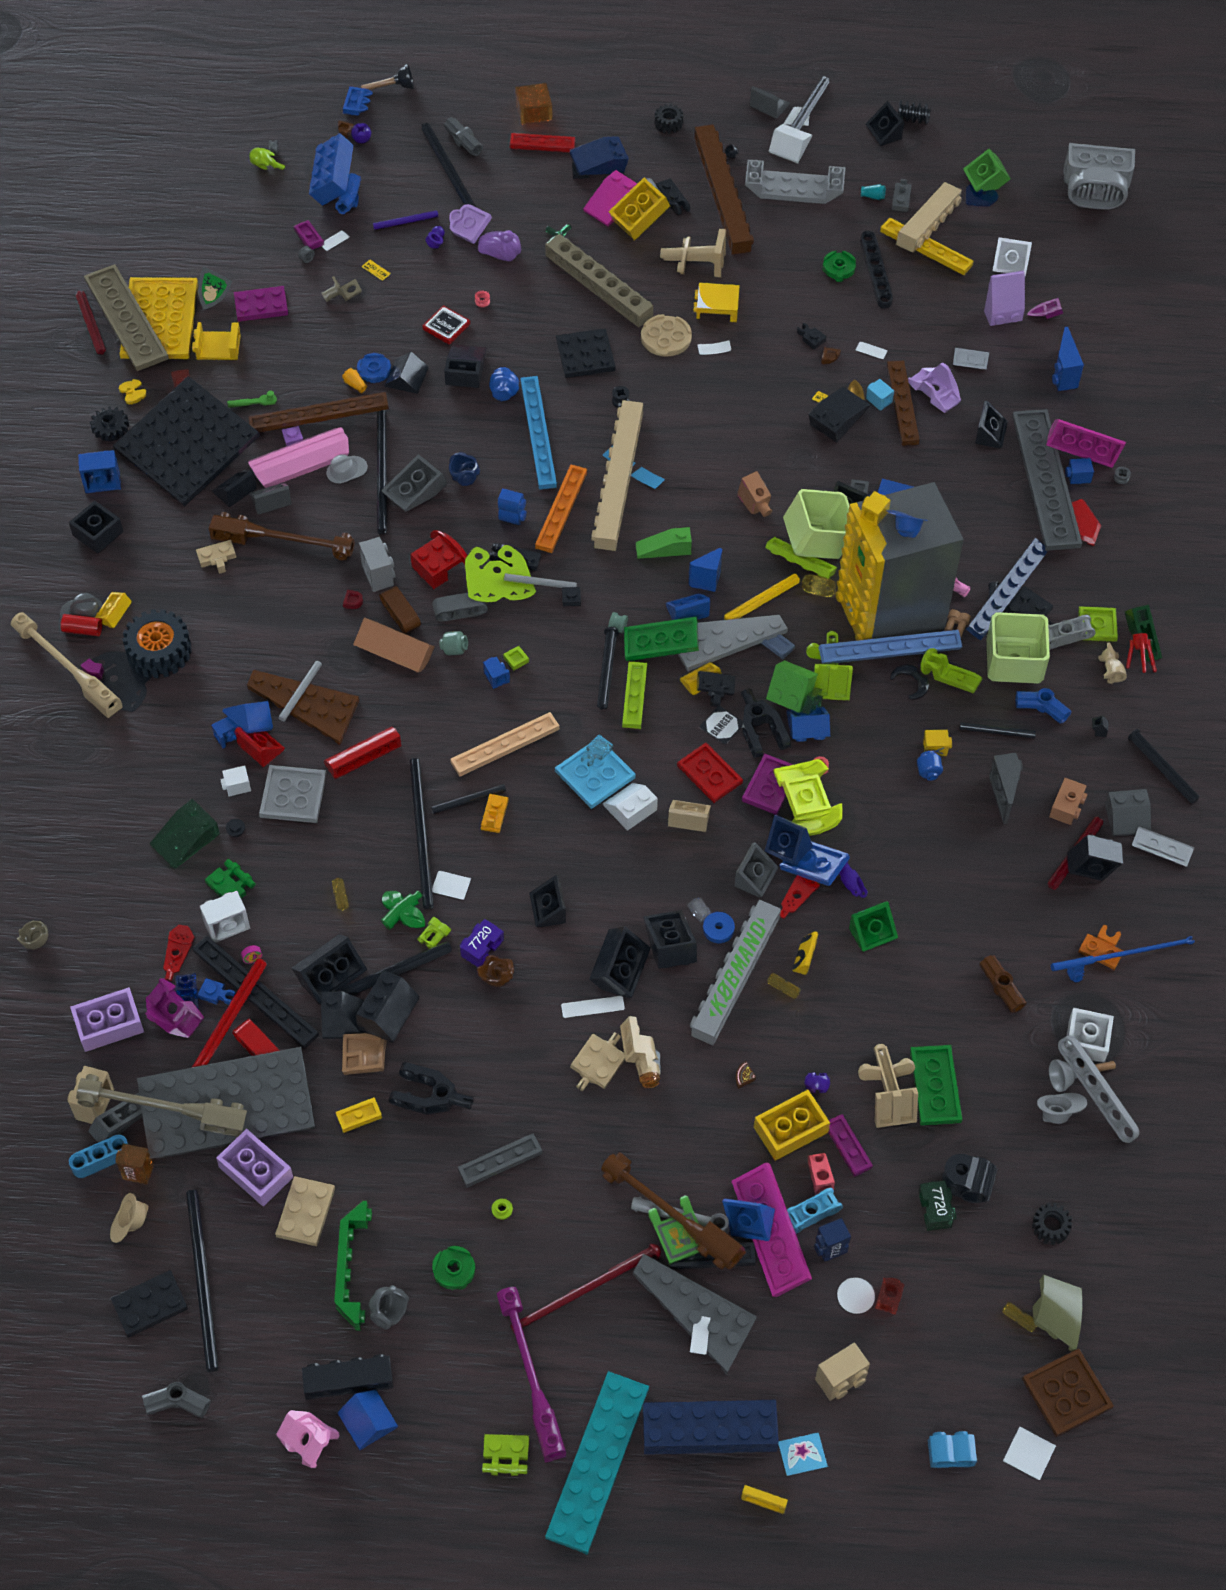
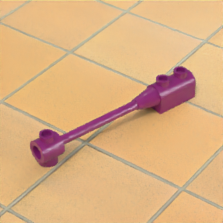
M516 1287L504 1288L496 1295L502 1315L510 1316L532 1390V1420L544 1462L566 1457V1450L554 1410L551 1409L545 1395L540 1390L518 1313L523 1310Z

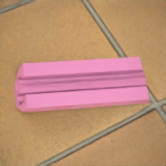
M342 427L334 428L249 460L248 463L262 485L267 488L330 465L333 458L338 455L348 456V437Z

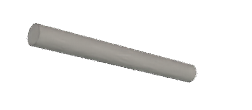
M504 574V581L557 588L577 586L575 582Z
M315 661L279 715V720L284 722L322 666L321 662Z

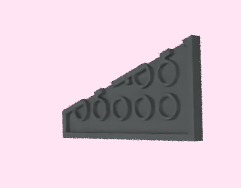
M643 1254L633 1271L635 1278L661 1302L660 1304L665 1310L667 1309L674 1316V1319L691 1337L693 1324L699 1323L702 1316L710 1317L707 1327L709 1331L707 1354L722 1367L721 1369L727 1375L757 1316Z

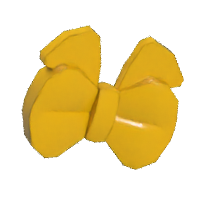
M133 379L119 385L120 393L126 394L125 402L127 404H136L141 401V398H145V389L135 391L136 388L142 385L141 381Z

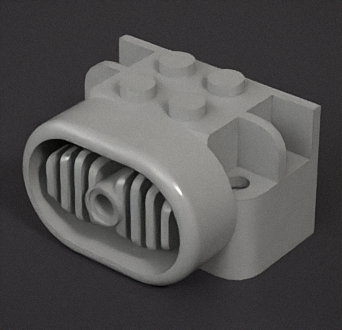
M1069 143L1063 174L1064 182L1068 185L1070 201L1079 207L1110 210L1121 206L1128 196V188L1130 187L1135 167V149Z

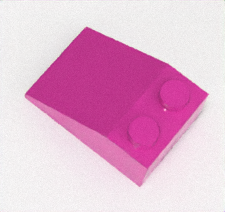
M615 170L605 178L583 208V211L606 226L611 225L614 221L608 211L637 183Z

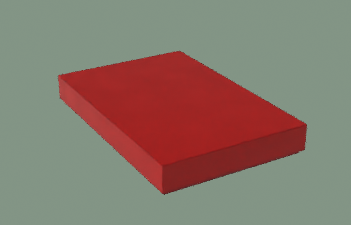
M706 742L677 762V766L713 803L743 783V779Z

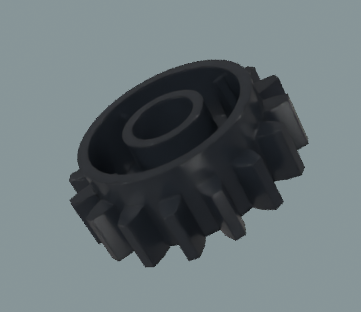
M111 406L108 407V410L102 408V412L96 411V416H91L90 426L92 434H95V437H99L102 441L118 440L124 436L125 432H128V416L124 414V410L119 411L118 407L114 410L111 409Z

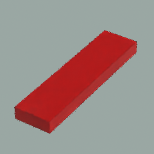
M511 133L510 149L570 152V150L575 148V137Z

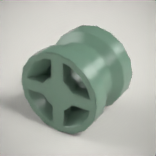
M613 612L608 627L617 628L619 633H624V627L628 623V616H620L617 612Z

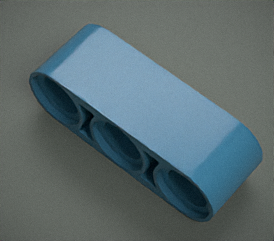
M114 1135L74 1153L69 1158V1166L73 1174L78 1178H84L126 1159L130 1154L127 1139L122 1135ZM123 1145V1148L115 1150L117 1146ZM104 1154L102 1158L96 1159L97 1155ZM79 1163H84L82 1167L76 1168Z

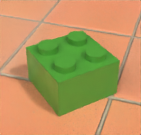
M788 661L780 662L775 666L766 699L800 713L809 706L818 674Z

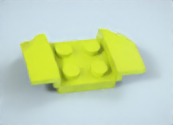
M820 759L773 769L779 787L783 786L793 812L794 819L792 822L807 828L809 836L826 832L836 827L842 820V803L833 807L830 806L820 777L829 770Z

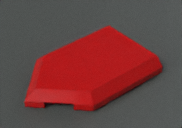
M1085 500L1074 501L1072 506L1081 540L1094 546L1101 529V524Z

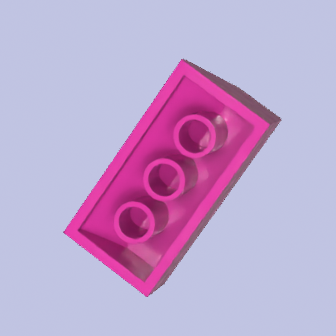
M1055 419L1049 430L1046 445L1082 458H1091V461L1113 468L1126 442L1060 419Z

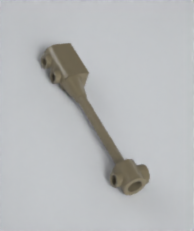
M92 1074L86 1075V1079L81 1078L78 1085L77 1103L84 1107H94L95 1102L98 1103L99 1097L181 1112L186 1116L201 1121L200 1130L238 1137L243 1132L247 1110H243L244 1106L240 1103H232L231 1107L222 1106V1100L211 1099L210 1103L179 1104L102 1089V1082L98 1081L99 1077Z

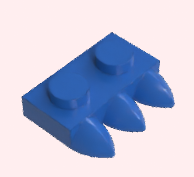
M349 87L343 106V114L359 116V113L367 111L368 107L365 105L370 103V99L367 97L373 94L372 91L365 88Z

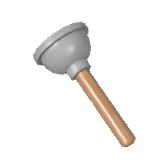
M1059 1059L1051 1061L1049 1077L1052 1086L1058 1092L1066 1091L1078 1077L1067 1062L1060 1061ZM1114 1061L1095 1064V1066L1101 1072L1115 1069L1116 1064Z

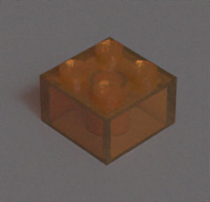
M546 83L515 87V102L521 124L552 120V103Z

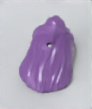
M510 230L504 232L493 231L479 238L478 251L497 259L512 261L521 253V243L518 236Z

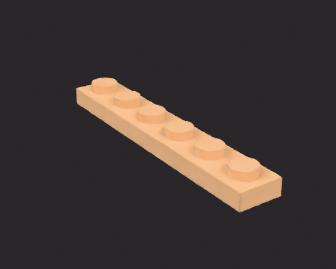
M551 712L451 758V764L459 777L558 731L559 724Z

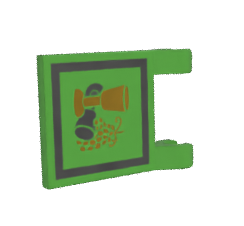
M688 1196L681 1197L680 1205L684 1211L682 1215L698 1223ZM657 1209L649 1210L650 1221L654 1226L669 1264L699 1253L696 1250L698 1245H696L693 1238L679 1222L673 1218L661 1222Z

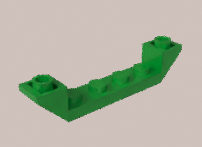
M362 1201L340 1220L334 1302L336 1310L356 1331H361V1323H365L366 1312L362 1310L360 1302H349L350 1290L346 1289L347 1282L351 1281V1269L348 1268V1261H352V1248H349V1243L354 1239V1229H367L368 1221H372V1208H368L367 1201Z

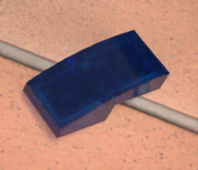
M196 974L175 976L176 993L184 1001H192L199 1010Z

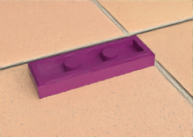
M843 1114L830 1119L828 1133L853 1176L855 1177L872 1169L871 1161Z

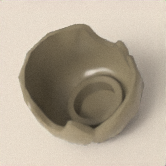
M30 921L22 929H19L17 940L27 949L35 950L41 948L47 942L48 928L41 921Z

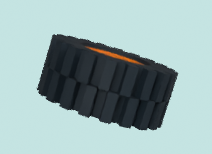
M153 609L151 614H146V611L141 613L142 617H133L134 623L128 622L126 625L127 630L124 629V638L122 639L130 666L132 668L135 667L137 673L140 674L143 671L145 677H149L150 674H153L154 678H159V674L168 677V672L172 671L175 674L178 672L177 667L183 668L185 666L184 660L189 661V654H191L192 648L187 626L179 615L176 617L175 613L171 611L167 614L166 610L163 609L160 610V613H156V609Z

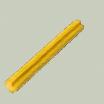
M792 574L724 614V620L741 618L800 582V578L797 574Z

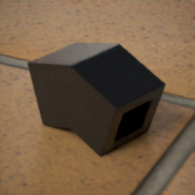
M1103 715L1092 718V728L1095 731L1094 736L1107 737L1108 720Z

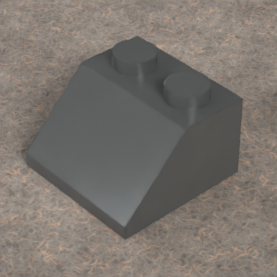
M1147 789L1108 793L1105 808L1113 837L1136 835L1138 827L1151 831V805Z

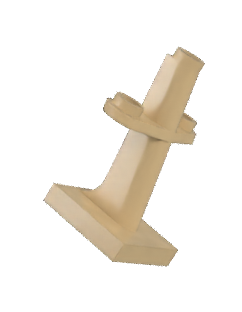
M719 229L716 245L690 247L691 236L683 239V247L661 248L660 258H664V261H681L678 262L677 272H680V274L685 273L686 261H708L714 264V277H721V268H723L724 255H726V229Z
M884 1044L876 1045L874 1052L878 1066L863 1064L858 1070L861 1080H882L885 1092L876 1093L875 1095L876 1128L917 1122V1088L899 1090L896 1080L897 1077L913 1073L915 1070L914 1062L905 1058L899 1063L892 1065L887 1046Z

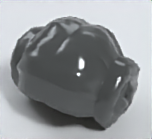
M394 1285L377 1289L369 1301L370 1319L379 1327L385 1330L390 1329L405 1314L409 1296L402 1289Z

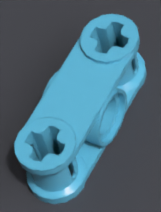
M827 1188L814 1197L787 1209L796 1234L804 1228L836 1214L843 1208L842 1203H839L834 1196L833 1188ZM812 1208L815 1209L817 1212L815 1214H809L806 1212V1210Z

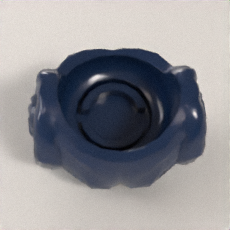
M464 452L455 453L450 457L448 469L453 481L458 482L462 486L473 484L480 475V467L477 460Z

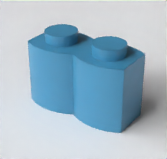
M966 1431L956 1432L955 1435L936 1432L928 1439L930 1467L975 1466L977 1456L974 1435L968 1434Z

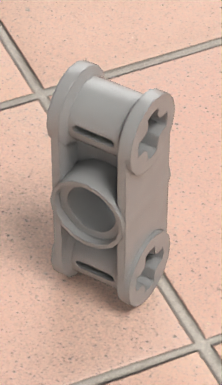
M1082 615L1074 619L1048 625L1049 650L1092 638L1096 632L1091 626V617L1089 615Z

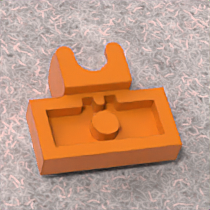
M1103 925L1097 937L1087 934L1079 949V953L1087 957H1095L1121 952L1123 950L1116 947L1121 933L1118 931L1113 937H1109L1106 935L1107 926ZM1121 957L1097 962L1115 970Z

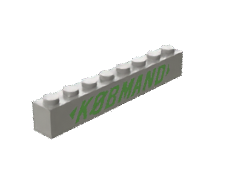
M759 900L756 906H752L748 922L744 921L740 937L736 936L732 945V952L727 953L723 969L719 968L715 979L717 981L715 984H711L708 989V998L706 1001L702 1000L699 1006V1015L697 1017L694 1016L690 1023V1028H692L691 1036L714 1045L780 919V908L762 900Z

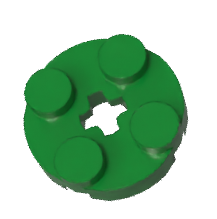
M837 251L829 252L824 257L822 267L823 272L827 276L835 279L837 282H842L855 273L856 260L852 254L846 251H842V253H836Z
M450 1246L448 1249L440 1251L435 1256L432 1264L435 1281L442 1287L451 1290L466 1288L467 1284L472 1281L476 1270L475 1262L469 1251L459 1246ZM456 1263L459 1270L451 1272V1269L448 1267Z

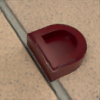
M347 590L343 601V608H360L363 605L362 594L358 591Z

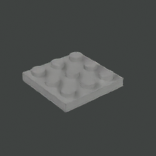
M269 765L259 812L260 818L317 823L326 781V770Z

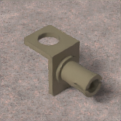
M333 276L334 286L321 293L326 302L338 295H342L345 301L361 293L362 290L356 279L341 287ZM350 286H356L354 292H348Z

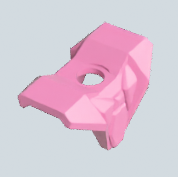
M294 1410L287 1413L276 1434L286 1449L290 1452H298L302 1456V1464L310 1468H316V1461L323 1448L328 1445L329 1439H338L340 1436L336 1429L329 1427L312 1413ZM308 1433L309 1440L306 1445H303V1437Z

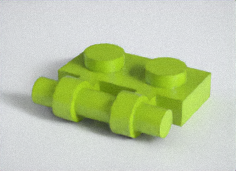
M485 1434L483 1458L492 1459V1464L483 1463L482 1472L491 1473V1475L511 1473V1476L527 1474L528 1465H519V1460H528L529 1436ZM499 1459L512 1460V1464H499Z

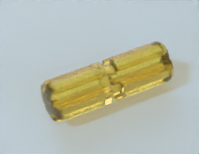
M336 878L332 880L334 894H336L337 908L345 910L349 907L347 895L344 894L346 892L343 879Z
M774 973L769 976L767 982L778 990L782 989V992L794 999L800 994L801 989L790 982L786 983L785 979Z
M1011 1302L1004 1306L1002 1312L1014 1321H1019L1018 1324L1030 1332L1036 1329L1037 1325L1034 1324V1318L1026 1313H1021L1022 1310Z

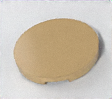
M656 315L648 319L643 324L641 330L643 346L649 352L658 356L678 355L689 347L692 339V331L689 324L678 316Z

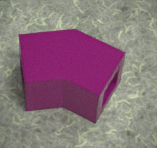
M89 658L80 665L82 671L95 676L99 680L102 679L104 672L102 663H94Z

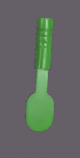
M268 391L267 395H262L256 399L227 401L228 408L250 406L251 404L273 405L277 402V397L273 391Z

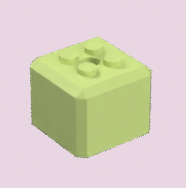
M801 489L783 517L795 555L839 559L843 555V537L846 533L845 524H847V513L849 512V502L846 495L842 492Z
M996 612L992 615L987 635L988 678L999 682L1040 683L1043 681L1050 658L1048 618L1040 614Z

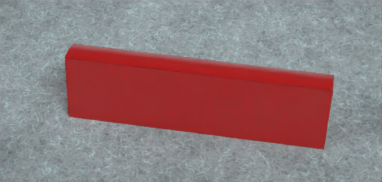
M391 726L325 759L324 764L333 778L337 779L401 747L400 735Z

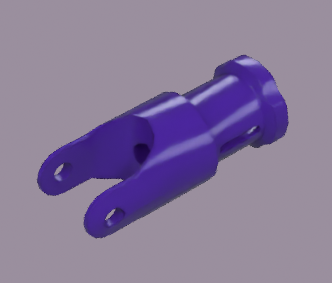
M847 861L839 872L841 881L854 896L865 898L868 891L858 873L852 870Z

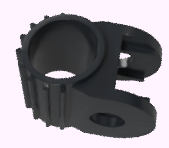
M955 1154L945 1164L942 1184L949 1194L960 1197L964 1201L986 1203L990 1199L998 1169L985 1158Z

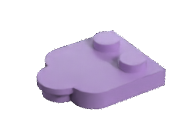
M466 204L460 210L456 209L450 213V229L454 235L474 244L492 219V216L483 210Z

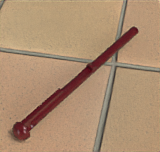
M649 1244V1248L608 1269V1272L577 1289L571 1290L561 1298L520 1319L522 1328L634 1268L639 1263L643 1254L650 1258L655 1257L658 1259L661 1256V1248L657 1244ZM511 1324V1325H510V1328H511V1330H512L513 1333H514V1329H513V1326H512V1324Z

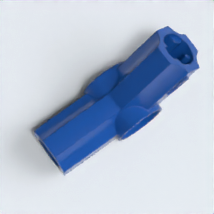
M349 174L346 193L339 196V200L336 202L335 209L339 211V214H345L352 207L356 208L358 205L361 177L356 174Z
M1043 688L1039 692L1016 691V708H1033L1043 713L1046 712L1060 724H1063L1071 715L1072 711L1058 701L1050 689Z

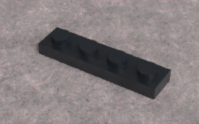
M754 1242L739 1243L743 1246L746 1253L735 1266H754L756 1264ZM700 1253L671 1263L670 1269L714 1268L717 1266L713 1264L714 1258L711 1255L705 1258Z

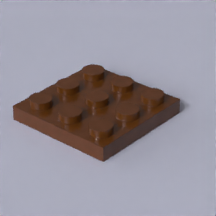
M1080 1349L1022 1377V1381L1056 1437L1114 1407Z

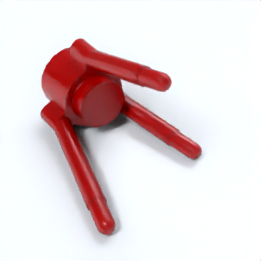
M1134 634L1133 640H1130L1126 668H1130L1135 647V650L1141 651L1142 672L1146 673V649L1148 650L1153 672H1156V664L1148 634Z

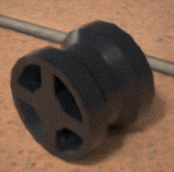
M617 386L613 389L612 403L615 407H621L623 400L629 401L628 388Z

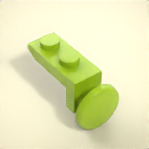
M929 648L922 658L921 672L928 675L932 671L934 680L971 693L975 692L982 681V677L978 674L949 664L947 655L937 654L935 648Z

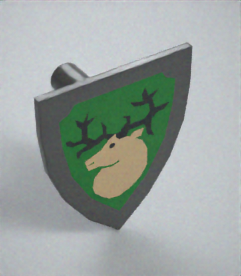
M204 266L198 280V296L203 310L218 304L226 296L232 284L231 280Z

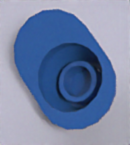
M886 510L895 515V528L904 537L915 538L920 532L923 522L928 521L895 510Z

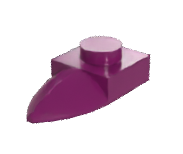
M1059 298L1035 306L1027 315L1033 317L1046 316L1049 319L1063 314Z

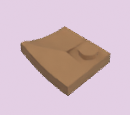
M371 1034L343 1035V1074L350 1075L384 1071L387 1041Z

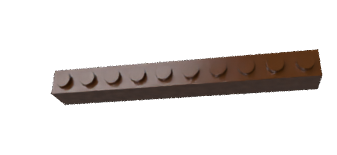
M714 124L695 127L694 140L723 229H726V239L731 254L751 252L754 238L753 235H750L749 223H746L745 211H742L741 199H738V189L734 188V177L730 175V165H727V157L723 153V144L719 142V132L715 130Z

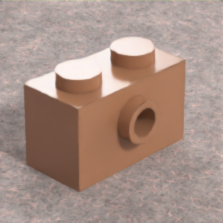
M1064 778L1049 817L1069 825L1072 824L1074 819H1078L1081 812L1079 805H1084L1088 795L1084 793L1086 785Z

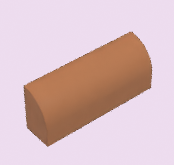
M367 618L363 619L353 644L416 672H421L425 668L435 647Z

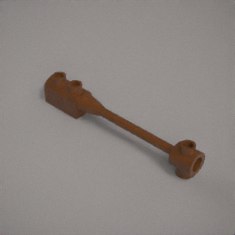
M221 512L220 516L213 515L209 525L210 537L214 540H231L232 543L246 545L248 537L267 536L332 548L333 556L342 561L346 560L348 556L351 557L354 551L355 542L348 533L335 536L332 541L268 530L251 523L244 515L231 518L227 512Z
M622 1153L612 1154L604 1161L601 1170L604 1172L602 1177L610 1184L614 1181L617 1183L626 1181L679 1222L693 1238L696 1245H698L696 1250L705 1258L711 1255L714 1258L713 1264L719 1269L723 1270L724 1267L729 1270L732 1269L746 1253L741 1244L711 1221L703 1227L695 1221L687 1219L629 1174L632 1162Z

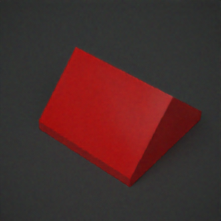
M236 727L235 729L238 746L262 767L266 766L285 749L266 731L246 733L241 727Z

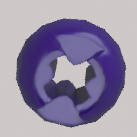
M364 123L355 124L351 131L353 140L357 143L368 142L371 138L370 127Z
M808 1073L804 1081L805 1088L810 1093H816V1090L819 1093H826L830 1087L829 1076L826 1073H819L818 1076L816 1073Z

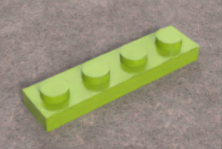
M776 537L770 539L765 547L771 553L781 555L787 561L797 563L803 569L817 573L821 578L829 579L835 574L837 567L817 557L795 555L791 544Z
M628 663L622 728L641 729L647 663Z

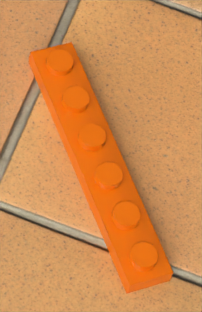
M570 465L535 543V549L553 553L587 475L586 468Z

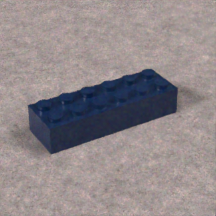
M776 1400L643 1403L644 1455L777 1452L779 1440Z

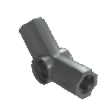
M173 1382L167 1388L142 1395L147 1415L175 1407L181 1408L202 1419L209 1410L211 1403L210 1399L186 1388L180 1382ZM175 1392H183L179 1398H172Z

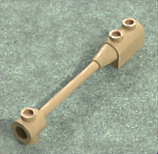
M21 612L14 616L11 626L19 633L20 637L24 639L32 637L68 669L82 687L84 697L107 718H110L123 708L121 700L95 676H91L75 667L36 631L37 624L25 613Z

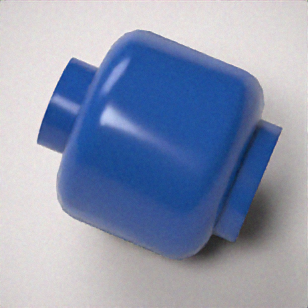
M934 751L921 753L917 759L919 775L929 781L937 779L943 772L940 755Z

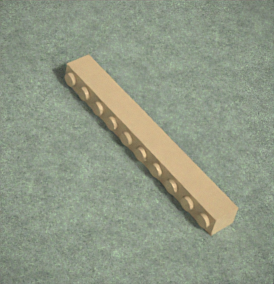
M623 400L622 406L618 407L617 417L619 420H615L614 431H616V434L612 435L611 442L614 445L609 449V458L611 459L606 464L608 474H604L603 485H605V488H601L600 499H602V502H598L597 512L599 516L595 517L594 526L596 530L592 531L591 540L594 541V547L597 549L616 551L643 417V403Z

